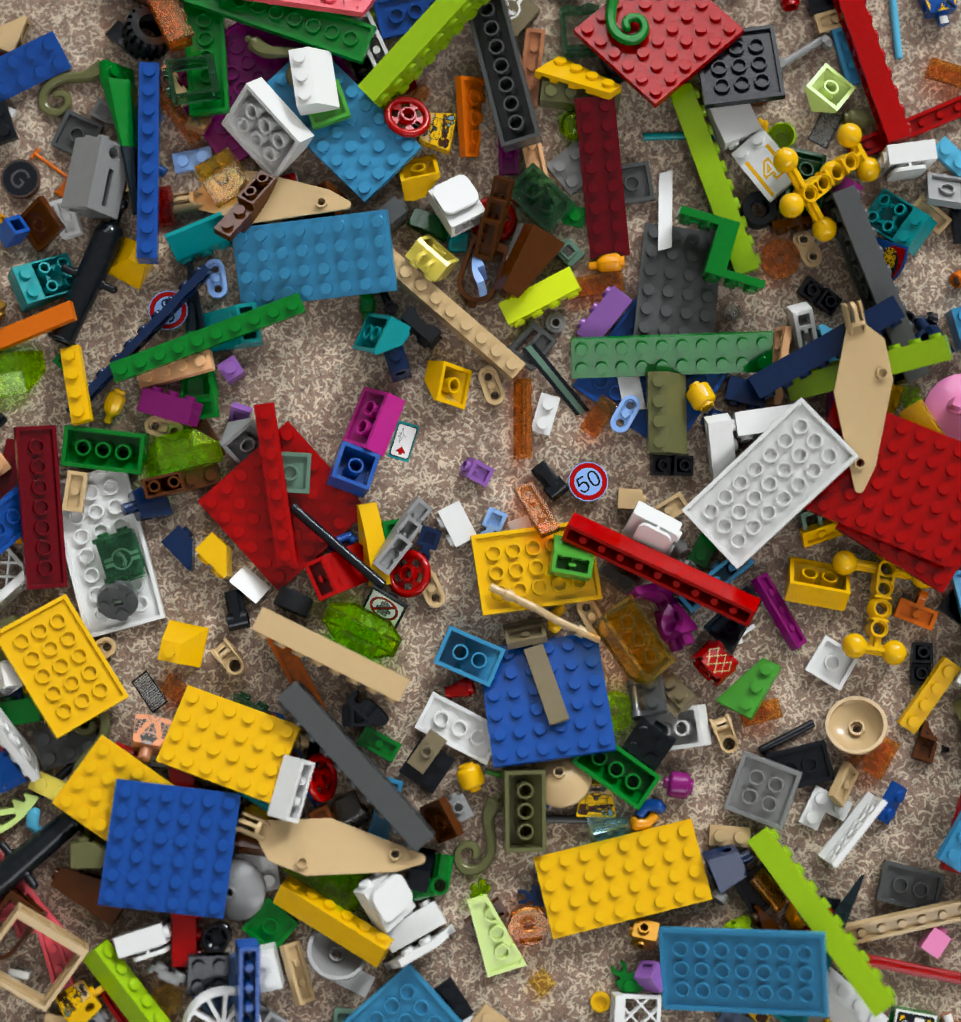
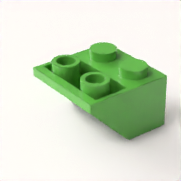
M554 534L547 575L584 582L589 581L592 575L594 555L561 540L562 536Z

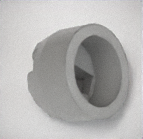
M678 540L677 543H673L675 545L673 552L679 557L690 546L686 541Z
M717 889L712 891V900L723 906L728 898L727 892L725 891L720 894Z

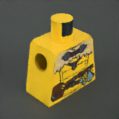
M430 113V126L419 137V143L432 150L450 155L457 114ZM416 122L413 127L416 129L420 125Z
M592 778V785L588 794L577 803L576 817L615 818L612 792Z
M79 980L58 994L55 1000L67 1022H88L101 1009L102 1004L97 996L105 991V989L98 980L91 986L84 980Z

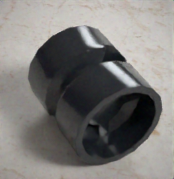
M214 922L203 933V944L209 951L220 952L231 942L233 931L226 922Z

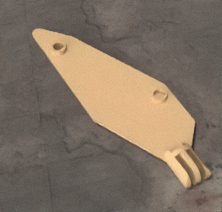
M249 170L212 176L197 191L173 194V213L179 214L199 210L215 214L221 211L224 217L238 202L237 195L258 172ZM277 177L278 181L274 190L252 224L348 210L351 207V202L329 189Z
M857 300L855 303L841 304L846 330L833 393L843 440L857 453L858 459L862 462L861 466H857V460H855L849 466L854 490L857 493H862L876 467L893 375L885 339L866 324L862 302Z
M243 811L241 814L243 817L258 824L239 818L238 823L255 832L239 826L235 828L237 832L257 839L268 861L305 876L399 872L421 865L426 860L425 856L413 850L410 851L406 847L332 818L300 819L299 823L285 820H264ZM393 852L399 853L397 858H393L391 855Z

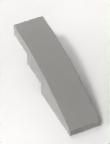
M415 496L392 528L372 563L389 575L413 545L411 541L423 527L421 524L433 508L421 498Z

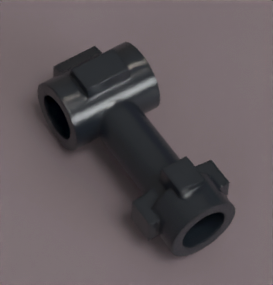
M380 292L385 304L383 309L385 315L396 316L399 309L397 303L392 302L388 292Z
M910 311L906 313L908 320L912 323L922 317H925L929 325H937L938 315L933 314V312H927V316L914 315Z

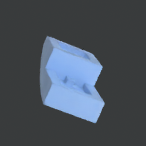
M473 256L472 273L477 292L482 297L487 295L484 281L487 279L485 265L481 258Z

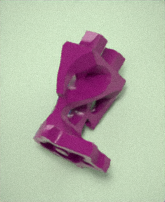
M651 583L634 587L632 591L626 593L629 601L643 599L654 602L657 605L659 611H655L654 615L659 634L658 637L661 644L668 643L671 653L684 649V646L695 643L692 632L697 630V625L677 603L672 591Z

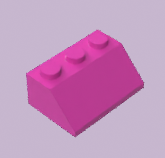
M364 387L342 441L384 457L405 401L389 392Z

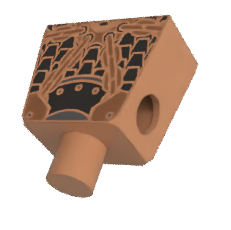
M136 712L132 744L133 751L139 752L137 757L139 761L148 763L151 755L158 756L173 721L172 719Z

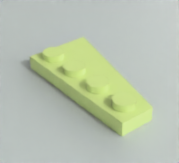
M487 894L467 899L487 976L491 977L526 966L524 958Z

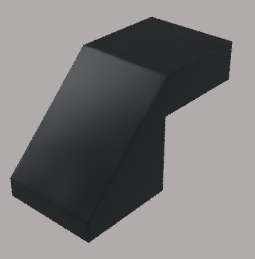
M421 847L417 852L423 854L426 860L423 864L410 868L407 885L410 890L427 893L431 871L434 870L437 850Z

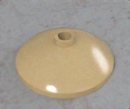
M850 696L839 700L831 707L826 716L825 728L830 742L837 749L847 754L862 755L874 751L882 744L887 734L888 723L885 712L875 701L862 696ZM859 728L861 731L855 733L853 730Z
M573 757L537 762L534 768L546 770V804L551 807L566 808L579 803L591 788L592 777L571 763ZM558 771H563L561 775L556 774Z

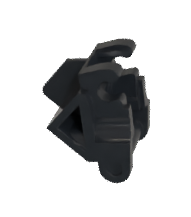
M358 690L351 693L346 704L341 709L342 725L344 727L372 726L374 724L384 726L389 721L388 715L372 699L364 698L361 703L357 702L356 697L360 694Z

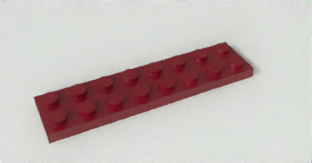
M598 96L574 99L590 260L598 259L602 255L611 253L628 256L630 255L615 97L610 100Z
M56 425L13 427L25 590L68 587Z

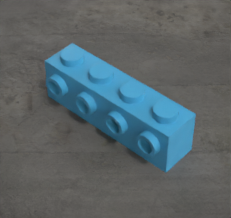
M750 558L741 568L736 569L728 559L722 563L718 561L710 567L712 571L708 575L730 584L753 566L755 562ZM679 596L677 599L689 615L701 607V605L682 596Z

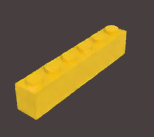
M291 875L280 885L273 903L376 968L386 957L394 940L386 933L376 929L368 922L363 921L350 911L336 904L333 900L326 898Z

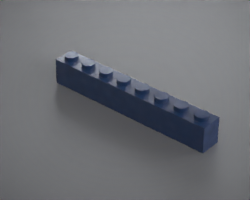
M893 295L864 311L866 324L879 335L884 334V328L888 326L894 328L903 323L901 319L905 317ZM845 323L748 377L759 399L764 397L767 400L776 395V389L782 387L784 390L794 384L792 380L798 377L801 380L812 374L810 370L818 367L819 370L830 364L828 360L836 357L838 360L841 356L845 336Z

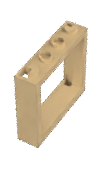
M18 902L0 927V941L15 920L19 919L75 952L45 995L0 970V989H6L12 992L15 998L19 1000L24 999L29 1002L31 1007H37L46 1012L89 952V943Z

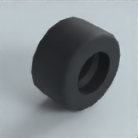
M761 191L752 192L743 201L740 208V216H745L748 227L751 229L760 230L766 228L777 215L778 206L776 200L774 199L770 203ZM760 203L765 206L766 214L763 217L759 218L752 214L751 207L754 204Z
M281 586L273 603L277 607L306 618L314 600L295 590Z

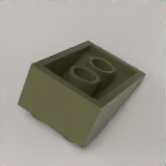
M82 831L70 844L71 869L103 868L107 841L97 834H93L92 831Z

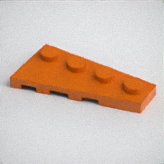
M455 77L459 151L462 158L479 157L481 141L479 124L483 121V114L480 112L481 103L485 102V94H483L485 81L481 77Z

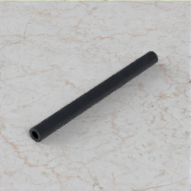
M295 503L290 508L292 514L372 584L380 589L386 585L387 582L299 505Z

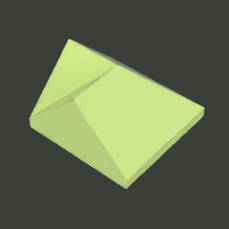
M827 63L823 65L805 87L811 112L836 113L856 89L853 84Z

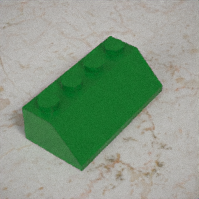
M71 424L65 425L61 465L142 475L148 455L150 434L79 425L74 426Z
M617 744L616 751L573 757L571 761L572 764L637 811H639L661 778L660 775Z

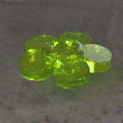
M905 386L904 394L900 396V402L905 403L907 401L906 407H909L918 400H923L921 396H917L921 392L920 388L914 387L911 389L910 386Z
M479 879L478 885L476 883L471 884L470 890L472 893L470 898L490 892L491 886L486 884L485 879Z

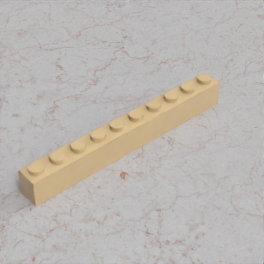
M393 249L397 285L511 383L524 369L526 363Z

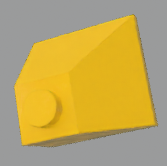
M435 154L413 158L399 171L405 202L425 198L428 191L431 190L441 177Z
M124 237L123 244L108 274L140 290L154 264H138L136 258L137 241Z
M428 360L424 381L433 400L465 410L472 370L446 361Z
M169 620L161 640L157 660L201 668L209 628Z

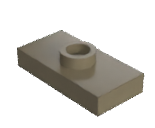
M430 729L407 763L424 774L447 740Z

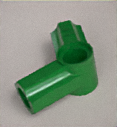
M436 853L433 878L430 879L428 892L411 890L413 902L448 893L451 888L450 881L454 856ZM438 880L445 882L446 887L444 891L436 889V882Z

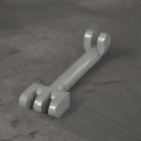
M824 33L785 59L781 58V72L785 67L818 46H821L824 51H828L832 47L833 41Z

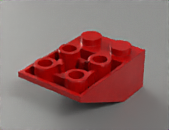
M357 542L347 546L352 553L364 562L363 545ZM336 551L304 564L320 602L369 582L366 577Z

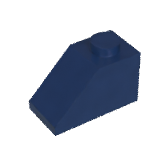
M178 525L161 543L192 572L195 569V540L192 538L194 533L187 526L183 528Z

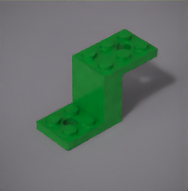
M681 205L675 215V219L679 220V224L685 226L694 224L698 226L699 230L707 232L710 229L713 230L700 277H704V281L713 284L716 281L721 282L724 287L729 289H735V287L742 288V292L751 295L764 289L765 280L727 270L740 222Z

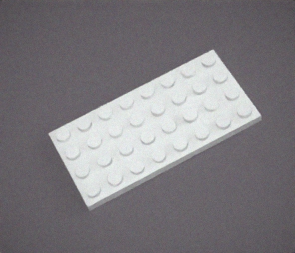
M801 397L687 504L682 511L734 567L739 569L857 460L859 456Z
M104 470L88 472L89 480L84 513L62 510L66 560L81 619L93 638L166 618L142 522L136 520L134 513L124 516L121 511V504L130 502L128 494L133 491L129 473ZM67 478L60 480L62 506ZM119 548H125L129 551L138 549L139 553L132 555L125 550L117 551L126 556L127 566L131 562V557L140 554L141 558L133 560L129 568L125 570H119L115 567L106 569L105 565L115 563L117 567L125 568L123 566L124 559L121 556L118 557L116 555L118 554L117 552L114 554L113 561L104 563V560L112 557L115 550ZM120 580L130 583L135 588L138 595V607L131 616H128L127 620L110 619L98 611L97 594L103 585L107 583L109 585ZM118 597L117 599H112L114 603L122 602L121 597Z

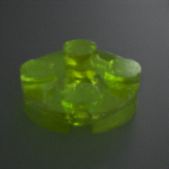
M613 690L607 692L609 708L617 705V709L620 710V714H615L614 717L611 716L613 731H620L628 727L633 721L631 719V699L621 691Z

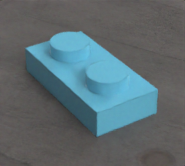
M944 136L936 144L938 160L952 174L960 177L961 151Z

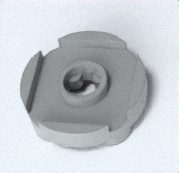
M156 958L153 959V962L149 963L146 969L150 974L153 971L158 973V978L176 986L180 984L181 987H184L187 980V975L183 973V970L177 967L169 969L163 961Z

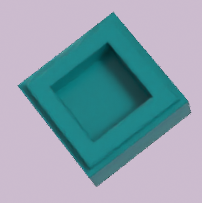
M463 232L452 238L449 235L448 250L451 253H467L469 233Z

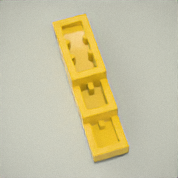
M377 503L357 504L359 544L363 545L364 563L387 582L386 585L391 584L390 574H385L372 563L385 541ZM369 581V586L372 587L374 584Z

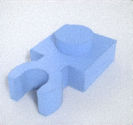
M489 507L482 523L487 528L480 534L492 533L494 531L500 532L508 514Z

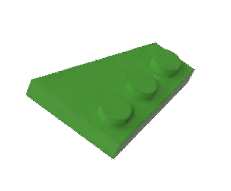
M762 658L716 699V702L752 720L780 673L781 666Z

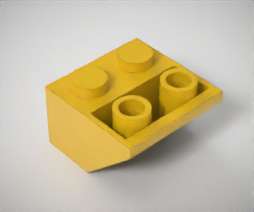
M211 532L195 549L199 553L196 557L202 563L210 564L213 567L211 571L219 579L225 578L230 580L232 578V548L217 534Z

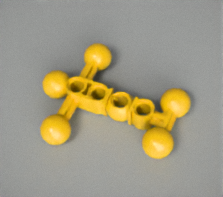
M854 123L843 124L837 131L839 144L842 147L850 148L851 152L836 156L832 161L826 162L821 167L820 172H816L814 176L809 177L805 181L797 169L799 158L794 149L783 147L777 150L773 156L774 167L779 172L786 173L795 188L792 193H787L780 199V213L787 218H796L801 215L805 206L814 222L812 225L813 236L822 242H828L835 237L837 225L832 218L823 215L816 200L827 193L831 187L839 185L843 181L844 176L850 174V171L856 169L857 177L864 182L876 180L881 172L880 163L876 159L868 157L860 143L862 131Z
M848 550L838 551L832 560L833 568L837 573L841 575H850L854 571L872 573L870 584L871 596H869L871 600L866 607L869 618L866 619L868 623L865 626V633L869 637V642L860 634L850 633L844 637L841 643L842 651L847 657L852 659H858L864 654L882 657L887 664L892 666L901 664L907 656V650L903 643L897 640H889L884 645L881 644L882 637L889 630L887 623H889L888 618L892 613V605L889 601L892 600L890 595L894 590L895 578L911 580L920 589H928L930 587L877 554L875 556L880 562L857 559L855 554ZM881 565L887 567V574L882 573ZM880 584L885 588L884 594H881L878 590ZM877 604L882 607V614L877 613ZM875 624L880 628L879 634H876L873 630Z

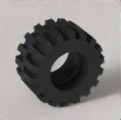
M144 4L140 5L139 8L135 7L132 12L130 11L122 27L121 38H124L122 42L128 46L127 50L129 52H133V56L137 57L138 55L141 57V60L146 58L149 61H153L154 58L158 60L167 53L176 34L174 31L175 24H172L171 16L167 17L166 11H160V7L156 6V8H153L150 4L147 7ZM140 28L151 30L156 37L153 38L145 35Z

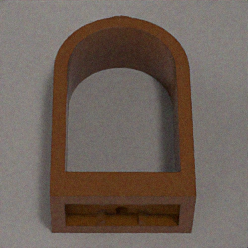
M472 235L458 276V291L463 300H465L464 305L476 308V305L486 304L493 299L497 291L494 289V286L506 263L505 259L510 248L509 246L500 243L498 245L495 256L502 258L491 291L483 297H472L462 287V281L477 240V236Z
M17 887L12 889L0 903V914L10 901L14 905L20 902L44 917L48 914V912ZM30 926L10 952L0 953V960L15 954L35 929Z

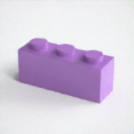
M613 285L612 288L608 286L601 295L604 297L599 304L595 302L590 308V316L587 319L583 318L576 326L578 331L576 333L581 337L606 336L633 300Z

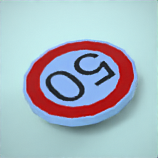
M163 291L152 298L148 312L150 319L155 311L161 310L166 305L165 301L167 298L175 295L176 292ZM187 303L161 329L174 330L179 328L188 316Z
M583 462L572 469L568 485L571 493L576 498L591 502L604 495L608 487V477L606 471L600 465L594 462Z

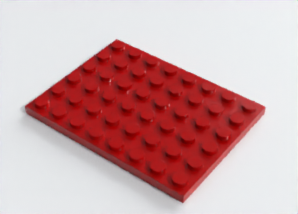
M834 401L826 423L843 439L836 402ZM887 412L876 467L862 493L855 492L850 468L848 467L812 500L804 510L945 568L961 532V441ZM858 459L857 466H861L862 462Z

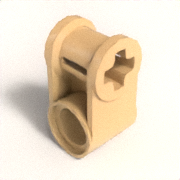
M226 637L219 646L210 650L212 655L230 674L241 675L246 671L247 664ZM238 660L241 663V668L239 671L234 672L232 663Z
M725 713L723 717L714 720L712 718L708 719L719 749L724 753L736 751L738 740L729 714ZM726 738L731 739L733 742V747L730 750H726L723 747V741Z

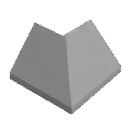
M251 418L228 422L220 443L238 465L260 446L257 425Z

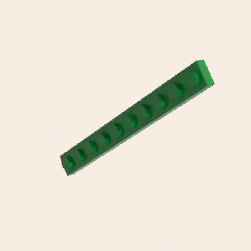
M298 292L109 363L115 382L120 383L306 313V310Z

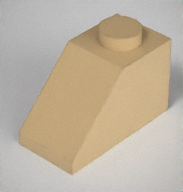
M22 16L0 26V53L6 54L24 45L32 25L28 17Z

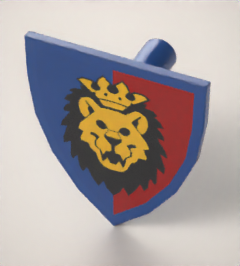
M877 237L876 240L878 245L884 250V260L891 268V277L894 281L905 266L909 247Z

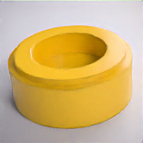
M596 991L591 995L590 1005L594 1011L603 1013L609 1009L611 1000L606 992Z

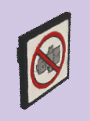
M373 585L361 610L396 630L409 605L397 599L390 592L388 594Z

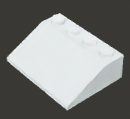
M262 77L246 83L230 108V113L225 116L221 123L263 171L277 177L296 160L315 136Z
M830 966L828 970L829 1017L810 1016L807 1022H822L825 1019H829L831 1022H887L889 1018L883 1013L874 1017L853 986Z

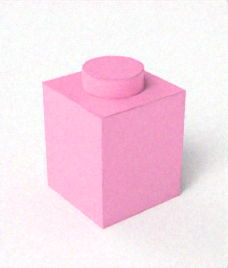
M932 927L925 930L917 945L938 959L951 941V938L946 935L948 931L943 927Z

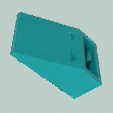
M885 188L882 189L868 209V220L871 227H874L877 233L889 241L909 247L908 253L915 256L937 224L930 215Z
M68 253L11 268L7 278L22 312L40 308L67 296L73 278L71 275L63 272L61 266L66 264L73 267Z
M249 302L204 313L205 327L258 308L256 302ZM262 329L210 348L213 353L264 345Z

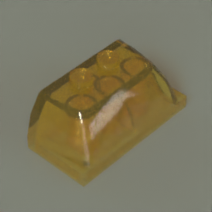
M632 594L625 596L595 621V631L601 636L602 641L626 676L636 683L649 684L677 661Z

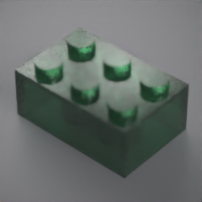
M534 163L515 180L511 202L535 225L549 234L576 209V204Z

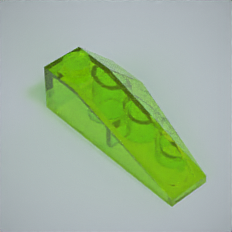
M285 867L282 868L283 871L352 912H356L360 905L353 891L361 881L367 879L370 873L305 876Z

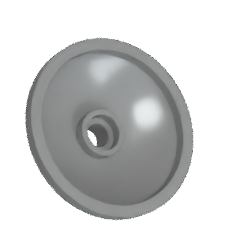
M235 858L231 862L224 917L234 921H242L251 918L262 908L266 897V885L261 872L254 864L244 859ZM229 889L233 891V895H230Z
M317 930L312 933L308 941L307 958L309 964L324 979L335 982L352 979L363 970L367 963ZM339 954L340 958H334L333 955Z

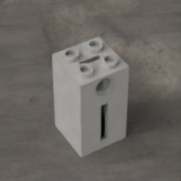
M98 134L97 137L85 135L75 139L61 204L62 208L89 219H118L126 181V171L118 141H111L110 137Z

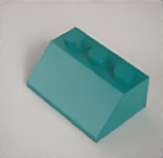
M221 211L164 234L180 265H187L189 261L193 263L194 259L200 256L206 258L211 256L213 251L217 249L225 250L232 246V241L230 242L214 233L213 228L223 218Z
M368 312L352 349L378 355L402 346L409 338L411 326L392 316Z

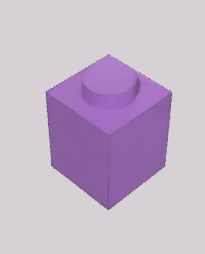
M234 355L216 365L230 386L247 375Z

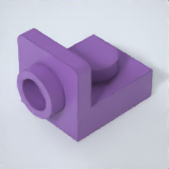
M468 457L462 463L459 475L486 487L495 469L475 458Z

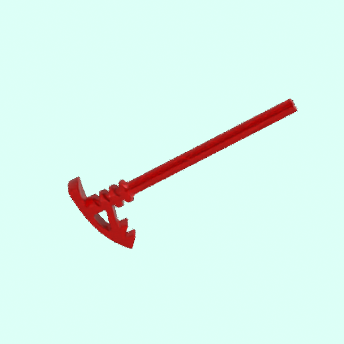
M806 923L803 931H812ZM867 954L871 959L868 963L872 968L877 967L882 970L961 985V972Z

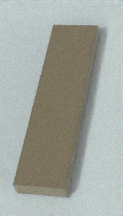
M543 643L524 649V654L549 726L569 721V716Z

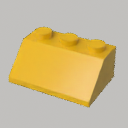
M790 556L784 587V600L845 611L850 597V575L837 573L830 563Z

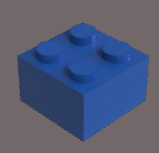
M342 441L337 448L326 484L364 498L370 489L380 455Z

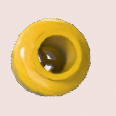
M693 382L689 385V390L686 393L689 403L696 411L705 412L715 404L716 395L707 382Z
M473 761L460 765L458 767L459 770L456 772V778L461 789L464 791L470 790V793L482 789L481 785L486 779L480 765L473 763Z

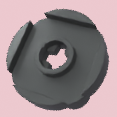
M120 580L109 585L108 583L103 585L97 594L98 611L110 619L127 620L128 616H131L138 607V595L135 588L130 583ZM121 597V603H114L112 600L113 598Z

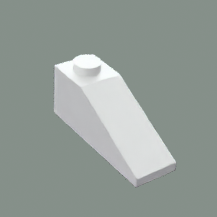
M806 301L786 306L796 349L817 339L813 308Z

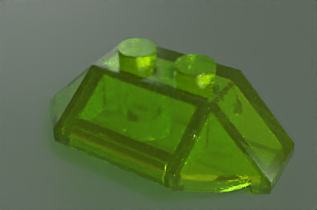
M16 351L0 354V398L30 392L47 371L43 351Z
M189 427L154 438L145 461V469L149 478L208 466L224 461L219 441L193 427Z
M329 603L322 618V622L326 624L328 631L335 641L370 659L394 657L402 642V638L390 620L356 603Z

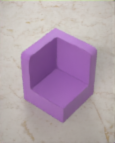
M640 960L634 975L635 980L642 986L645 992L662 993L660 963L658 961Z

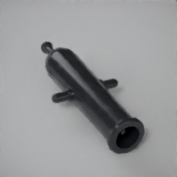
M121 200L118 219L103 221L96 226L79 267L75 269L66 264L61 266V270L73 278L64 302L69 300L73 302L77 321L48 332L47 336L68 347L76 345L75 341L99 291L103 289L113 294L117 292V287L107 283L105 279L124 241V231L120 228V219L124 210L129 206L127 200Z
M63 811L16 849H11L5 841H0V849L5 854L4 858L0 861V900L21 881H26L32 889H37L38 882L32 876L33 871L78 831H84V826Z

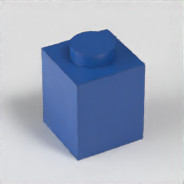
M20 214L5 218L0 224V241L5 248L21 244L31 231Z

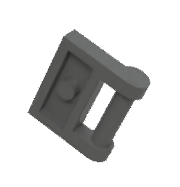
M529 319L523 331L511 345L508 344L506 347L525 362V367L532 372L536 366L523 351L521 353L516 351L532 331H535L537 335L527 346L536 344L546 356L557 343V340L536 322Z
M661 673L638 679L632 678L626 681L627 688L630 689L632 720L638 721L641 717L646 719L668 713L664 680ZM639 687L643 688L645 710H640Z

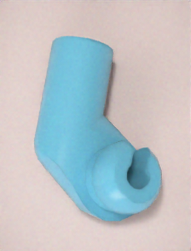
M37 807L31 808L26 814L25 825L33 834L42 829L39 825L41 812Z

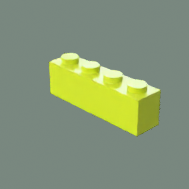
M567 267L528 287L519 298L506 299L498 303L508 325L517 328L525 324L526 319L530 317L534 319L541 316L545 309L549 307L554 309L560 306L561 301L567 298L568 300L574 299L582 289L572 269Z

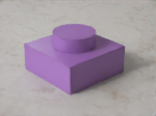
M233 402L228 422L251 418L252 408Z

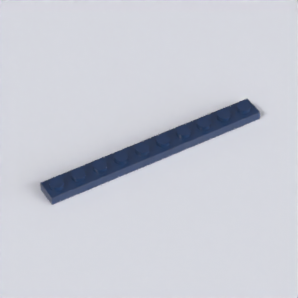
M206 265L197 267L192 273V278L189 281H184L179 286V291L167 298L165 301L166 305L161 310L155 311L151 316L152 320L147 325H142L137 331L138 334L133 339H129L123 345L124 349L119 354L113 355L109 362L112 363L138 353L214 272ZM109 365L106 368H101L96 373V378L92 383L88 382L90 402L114 378Z

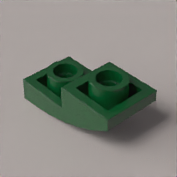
M413 209L407 226L422 235L428 233L441 242L447 240L449 234L437 215L422 209Z

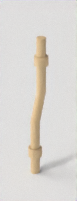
M493 583L489 588V591L502 596L503 600L519 604L552 623L575 633L574 635L579 638L584 637L597 644L601 636L588 631L586 627L580 624L577 626L541 606L514 594L515 591L508 588L507 590Z

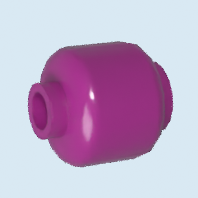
M671 771L669 777H664L663 788L666 789L669 797L686 799L688 795L691 796L694 780L691 779L688 773Z

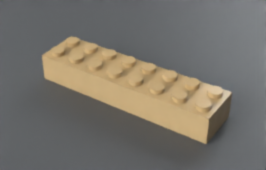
M262 607L252 627L256 631L254 635L264 640H267L269 637L274 640V645L285 649L287 646L292 649V654L303 658L305 655L311 658L310 663L318 667L325 665L329 667L328 672L336 676L343 674L347 676L346 680L354 685L361 683L366 686V691L372 694L379 692L384 695L383 699L393 704L395 701L400 702L410 681L409 678L267 607Z

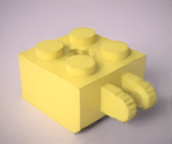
M431 235L420 237L405 255L409 259V264L416 269L422 270L424 272L423 276L431 282L446 279L460 261Z

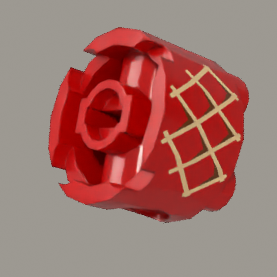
M708 640L690 659H695L693 665L708 682L711 679L715 681L712 685L718 687L729 675L736 671V666L739 663L732 655L729 656L724 651L725 646L719 640L715 642Z

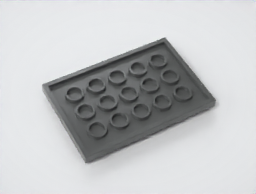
M644 224L633 335L714 333L719 282L716 281L715 284L704 281V277H700L712 235L711 231L707 232L672 226V248L658 251V224Z

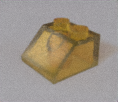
M228 147L194 167L202 185L218 208L235 199L249 183L238 157Z

